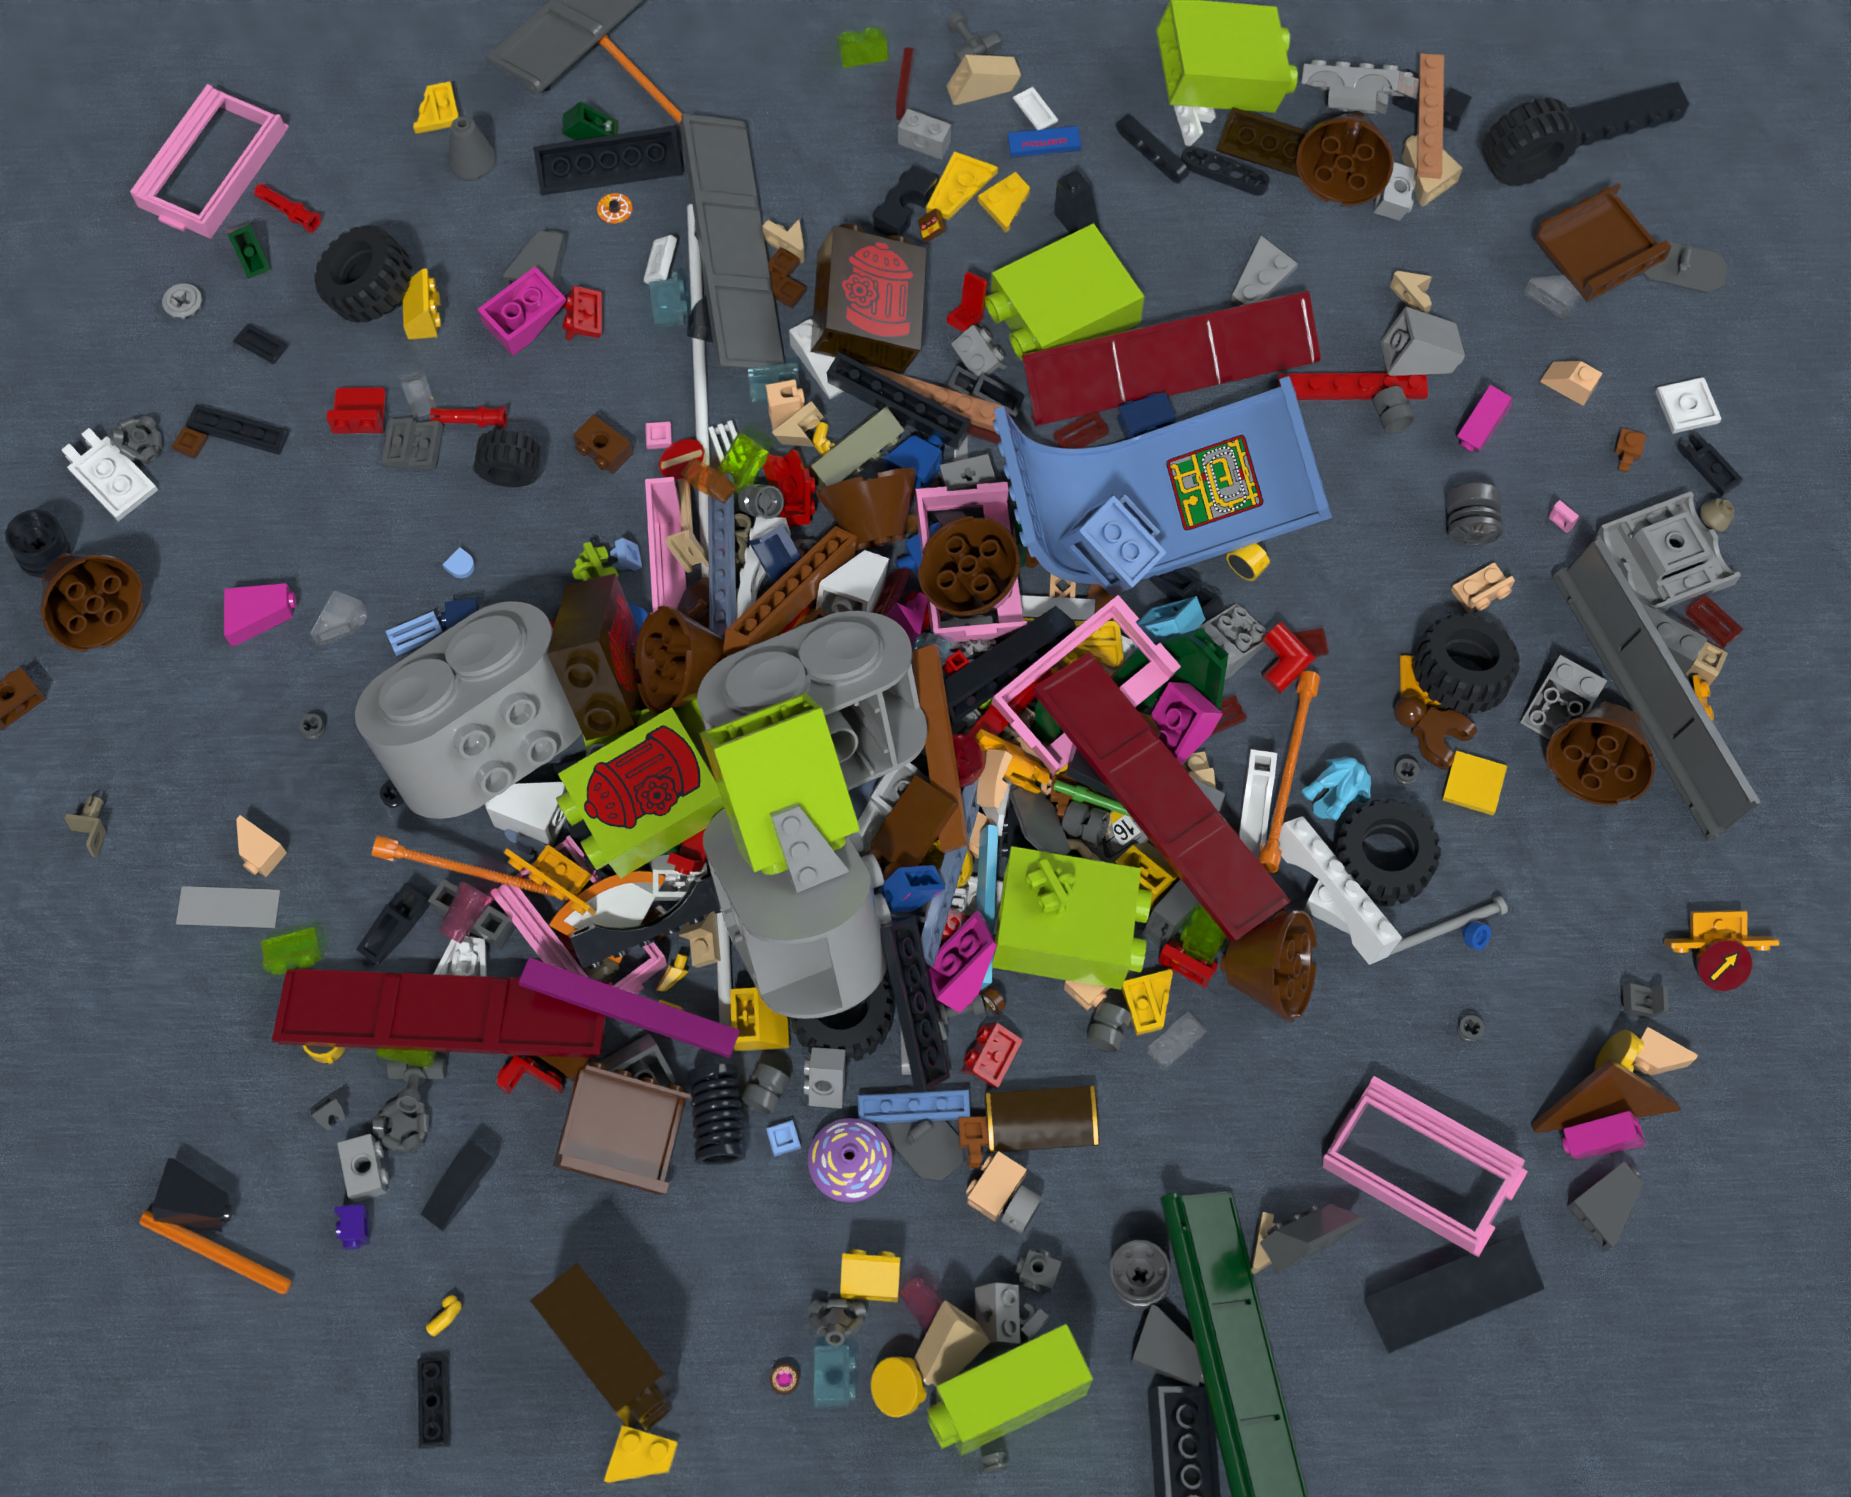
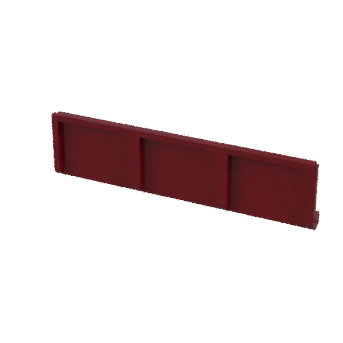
M1303 291L1023 354L1022 359L1032 404L1031 419L1034 426L1119 408V406L1128 401L1142 400L1150 394L1158 395L1165 392L1167 396H1172L1320 362L1321 355L1310 292Z
M1091 652L1081 656L1033 687L1036 698L1229 941H1237L1272 915L1286 910V907L1291 903L1290 899Z
M287 969L272 1041L277 1042L279 1045L597 1058V1056L601 1055L606 1015L519 986L520 978ZM599 981V982L608 984V985H610V986H613L612 982H609V981Z

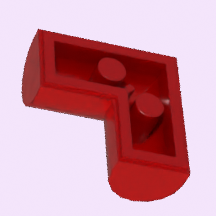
M1281 621L1261 639L1279 657L1262 675L1279 694L1317 658Z

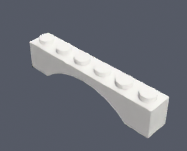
M756 517L755 525L750 529V541L771 527L780 524L784 525L790 536L791 532L786 518L766 519ZM750 545L745 549L746 562L744 568L740 570V587L736 589V620L756 602L760 584L766 575Z
M1251 749L1246 766L1239 837L1258 860L1261 846L1266 845L1277 753Z
M1303 816L1285 822L1278 841L1283 859L1287 863L1297 865L1310 872L1330 891L1345 916L1352 944L1369 965L1387 958L1402 939L1401 935L1360 885L1354 881L1355 879L1351 874L1349 875L1346 872L1343 864Z

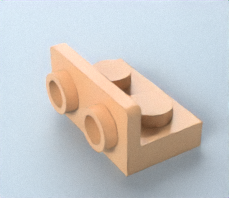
M1494 562L1453 585L1451 591L1469 614L1476 609L1478 611L1484 610L1496 598L1501 600L1512 592L1511 588L1515 579L1512 576L1506 578Z

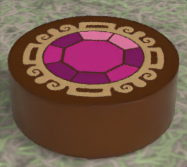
M781 1364L771 1372L770 1383L775 1392L781 1395H788L797 1389L799 1375L793 1366Z

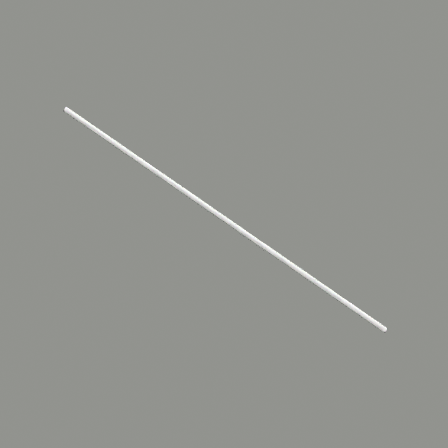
M690 204L687 206L692 310L695 304L703 298L699 245L694 235L693 206ZM692 338L696 440L703 445L706 452L705 464L698 473L700 545L709 556L708 481H710L705 341ZM701 563L702 578H709V567H705ZM721 912L716 914L721 961L717 962L719 1023L731 1027L730 936L725 927Z

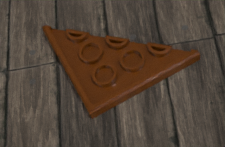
M1609 1058L1535 1120L1531 1126L1534 1132L1540 1133L1573 1127L1630 1111L1638 1118L1677 1112L1681 1108L1678 1102Z

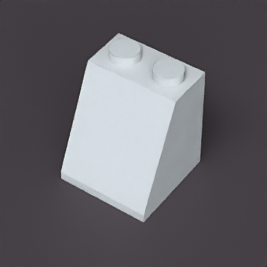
M864 550L824 578L819 584L816 610L821 607L828 615L846 611L874 612L883 593L889 558Z
M563 782L513 784L505 792L485 803L494 827L504 831L507 829L541 841L546 846L548 844L553 848L566 821V816L557 803L556 797L567 792V789Z

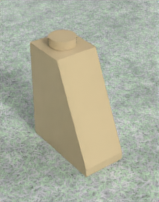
M965 55L946 87L953 105H959L1012 91L1021 77L1020 69L1014 57Z
M1412 135L1406 140L1402 159L1405 166L1415 169L1414 179H1416V185L1414 190L1420 205L1424 207L1458 182L1462 167L1443 150L1441 178L1416 177L1417 135Z
M945 1300L941 1304L913 1360L920 1370L919 1373L922 1381L928 1386L933 1384L937 1387L955 1378L991 1341L977 1321Z

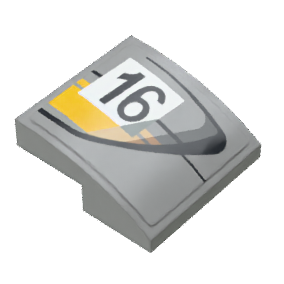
M1103 807L1101 810L1110 813V822L1102 842L1096 845L1083 840L1082 835L1079 836L1092 853H1095L1102 862L1113 864L1132 845L1145 843L1149 840L1133 818Z

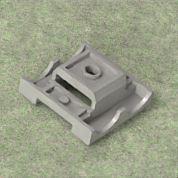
M1312 60V64H1304L1302 84L1323 92H1329L1328 107L1338 111H1360L1362 113L1386 115L1389 96H1406L1417 99L1419 79L1412 77L1413 73L1399 71L1398 66L1383 65V69H1374V64L1359 63V68L1350 67L1348 62H1336L1335 66L1326 65L1327 61Z
M1692 491L1601 525L1596 534L1603 539L1636 596L1663 612L1668 611L1672 605L1709 591L1714 593L1735 585L1741 576L1739 571H1732L1724 562L1719 551L1718 535L1715 530L1706 528L1698 518L1694 508V495ZM1669 540H1678L1682 547L1675 548L1671 546ZM1693 564L1697 566L1661 580L1663 576Z

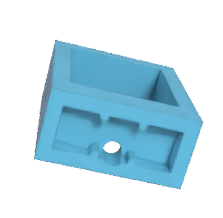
M1196 596L1151 608L1136 624L1155 643L1197 629L1205 621V617Z

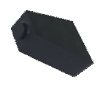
M1077 169L1057 180L1054 215L1070 234L1093 223L1101 233L1093 193L1089 183Z
M168 1158L152 1206L153 1219L157 1222L222 1232L225 1222H230L233 1205H229L228 1193L177 1160Z

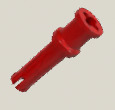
M263 183L256 186L254 190L255 197L283 212L292 223H299L309 233L316 231L321 223V215L319 213L307 210L305 205L300 202L294 203Z
M480 405L477 409H430V415H440V417H430V421L477 424L480 428H485L487 425L500 426V428L507 427L508 413L506 406L486 408L484 405Z

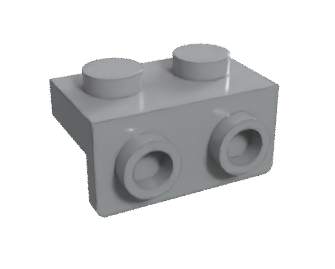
M972 325L951 343L970 373L978 377L981 373L989 376L998 367L1003 370L1008 367L1003 360L1006 358L1004 353L997 346L994 347L991 342L993 337L985 328L980 329Z

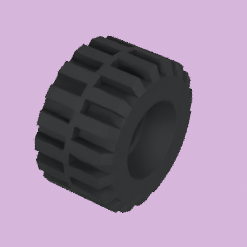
M507 430L488 431L481 434V437L478 438L473 465L474 472L487 482L499 486H528L537 479L541 447L532 438L521 433Z

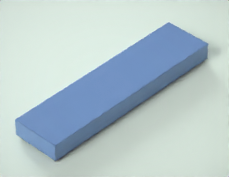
M969 1090L858 1095V1118L871 1124L922 1122L923 1120L945 1121L970 1117Z

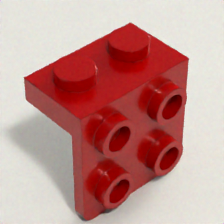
M381 387L338 388L335 391L334 410H327L326 419L332 433H383L385 390Z

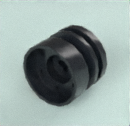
M38 509L24 511L16 515L9 522L5 531L6 543L22 571L30 576L42 578L48 567L55 560L59 559L62 554H71V546L54 515L47 511Z

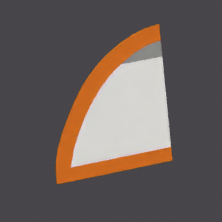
M636 871L629 873L623 878H620L618 875L605 878L576 896L596 911L594 916L588 912L581 915L570 907L572 901H569L559 910L549 926L567 935L592 923L617 928L640 925L655 898L653 897V872ZM659 874V889H660V887L662 886V884H663V882H664V880H665V878H666V876H663V875H660V874ZM610 956L608 958L614 960L617 963H620L623 956L618 958Z

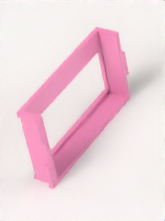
M207 84L130 193L139 208L158 215L160 222L183 232L187 228L211 239L289 128L288 124L283 123L279 114L274 115L213 89L211 85ZM219 107L262 125L200 215L155 197Z
M674 477L645 479L653 612H656L659 606H670L677 609L684 591L687 590L685 569L666 546L665 538L666 536L681 532L677 488Z
M1008 483L977 484V489L947 491V487L916 489L915 509L921 557H923L922 551L930 539L927 511L983 507L984 519L990 518L999 522L1011 533L1007 506ZM1018 578L1012 588L1011 596L1002 606L997 608L998 623L941 628L939 609L927 600L932 644L978 640L979 638L981 640L1006 638L1027 625V621L1023 620Z
M1119 595L997 693L991 702L1028 747L1048 767L1052 775H1055L1069 763L1073 743L1064 733L1045 748L1007 703L1111 618L1114 619L1150 661V663L1119 687L1134 707H1137L1167 682L1181 667L1161 643L1155 645L1136 624L1139 618Z
M570 835L554 848L565 857L570 854L581 868L592 875L590 881L593 884L604 880L603 877L599 880L598 876H594L596 871L593 867L586 866V859L583 857L584 853ZM526 869L515 875L519 879L531 880L528 877L530 872ZM503 884L490 892L491 898L511 918L513 924L542 962L589 978L521 891V887ZM654 942L643 946L651 958L613 985V987L637 994L644 989L642 983L667 966L665 956Z
M1373 1076L1354 1110L1351 1109L1335 1134V1141L1323 1157L1324 1169L1477 1257L1480 1256L1495 1230L1491 1223L1505 1199L1507 1198L1512 1201L1528 1171L1523 1169L1525 1160L1375 1076ZM1368 1104L1505 1180L1476 1231L1469 1229L1338 1154Z

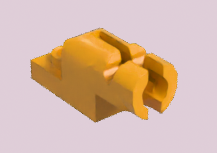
M982 729L974 737L984 747L985 754L988 749L1007 751L1013 756L1003 779L1035 794L1041 792V789L1035 786V780L1046 785L1049 782L1050 774L1048 770L1043 768L1038 762L1027 758L1021 747Z

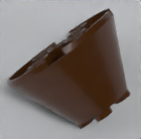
M1354 111L1323 121L1309 130L1299 145L1296 165L1301 181L1316 197L1325 202L1330 200L1343 203L1342 206H1354L1374 199L1386 188L1393 172L1394 158L1388 141L1368 117L1364 116L1362 112Z
M901 468L878 472L875 478L863 480L861 476L821 488L817 490L816 494L817 498L841 529L857 536L856 551L868 549L871 546L872 548L886 546L890 541L894 543L905 540V530L917 473L915 468Z
M968 516L947 523L932 535L922 551L923 557L921 565L918 567L921 589L935 607L946 613L960 616L986 614L1002 606L1011 596L1012 588L1019 573L1020 553L1014 537L1002 524L990 518L983 519Z
M65 553L48 567L41 579L43 584L41 601L43 625L48 634L58 644L71 650L88 651L91 648L100 646L105 648L114 644L131 630L138 620L143 607V601L141 600V588H143L140 577L129 564L114 556L71 555Z
M659 606L656 612H650L647 615L640 629L636 645L635 669H640L641 683L637 684L644 704L650 711L656 714H661L671 707L673 710H676L696 700L700 684L706 674L717 663L726 658L723 655L725 640L723 637L670 606Z
M1602 702L1598 707L1559 727L1552 735L1546 751L1549 770L1552 769L1558 778L1557 783L1576 798L1597 805L1613 806L1617 805L1618 802L1629 799L1633 801L1642 796L1652 783L1655 774V760L1639 722V715L1623 706Z
M1293 911L1261 923L1235 942L1228 939L1227 953L1221 958L1220 967L1222 971L1226 972L1229 986L1237 989L1286 1021H1294L1295 1017L1303 1015L1314 987L1317 963H1312V948H1317V941L1310 916L1304 911Z

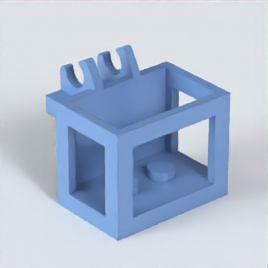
M1113 495L1092 506L1059 540L1110 596L1133 588L1167 553L1154 539L1160 531L1126 495L1121 496L1119 500ZM1083 540L1120 580L1111 584L1074 544Z

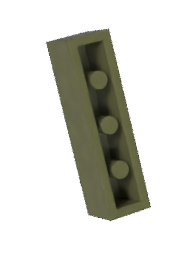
M886 406L876 411L804 469H809V475L814 477L815 484L819 489L842 482L848 475L852 478L863 469L861 465L867 460L871 463L881 455L879 450L887 446L890 448L900 440L898 435L904 429Z

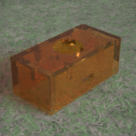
M695 458L681 472L693 488L723 504L727 502L737 489L725 474Z

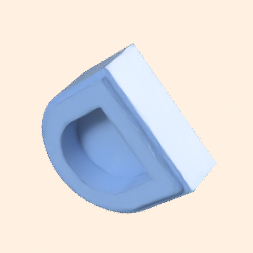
M459 548L442 564L447 572L460 579L470 576L475 568L472 557L462 548Z

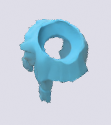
M1347 756L1326 760L1327 769L1302 790L1304 797L1312 801L1323 788H1329L1324 797L1313 805V814L1322 821L1326 819L1337 821L1346 805L1350 802L1366 803L1371 798V776L1367 773L1364 765L1360 764L1355 758Z

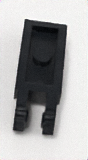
M1694 432L1689 435V441L1693 447L1685 440L1677 443L1678 451L1682 456L1689 459L1688 461L1721 497L1743 481V478L1720 453L1698 433Z

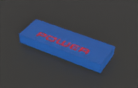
M1078 126L1007 134L1010 158L1081 151Z

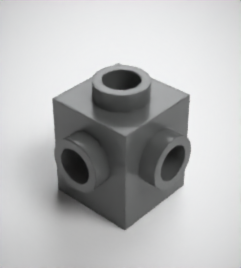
M1036 1249L1035 1252L1029 1250L1027 1257L1021 1256L1016 1272L1020 1273L1019 1282L1023 1283V1288L1031 1292L1039 1293L1042 1290L1051 1294L1061 1261L1051 1258L1052 1254L1045 1250ZM1033 1269H1039L1041 1272L1036 1273Z

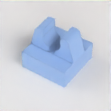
M625 538L615 541L616 547L611 550L610 555L618 558V561L612 564V566L620 571L627 569L636 571L642 568L638 545Z

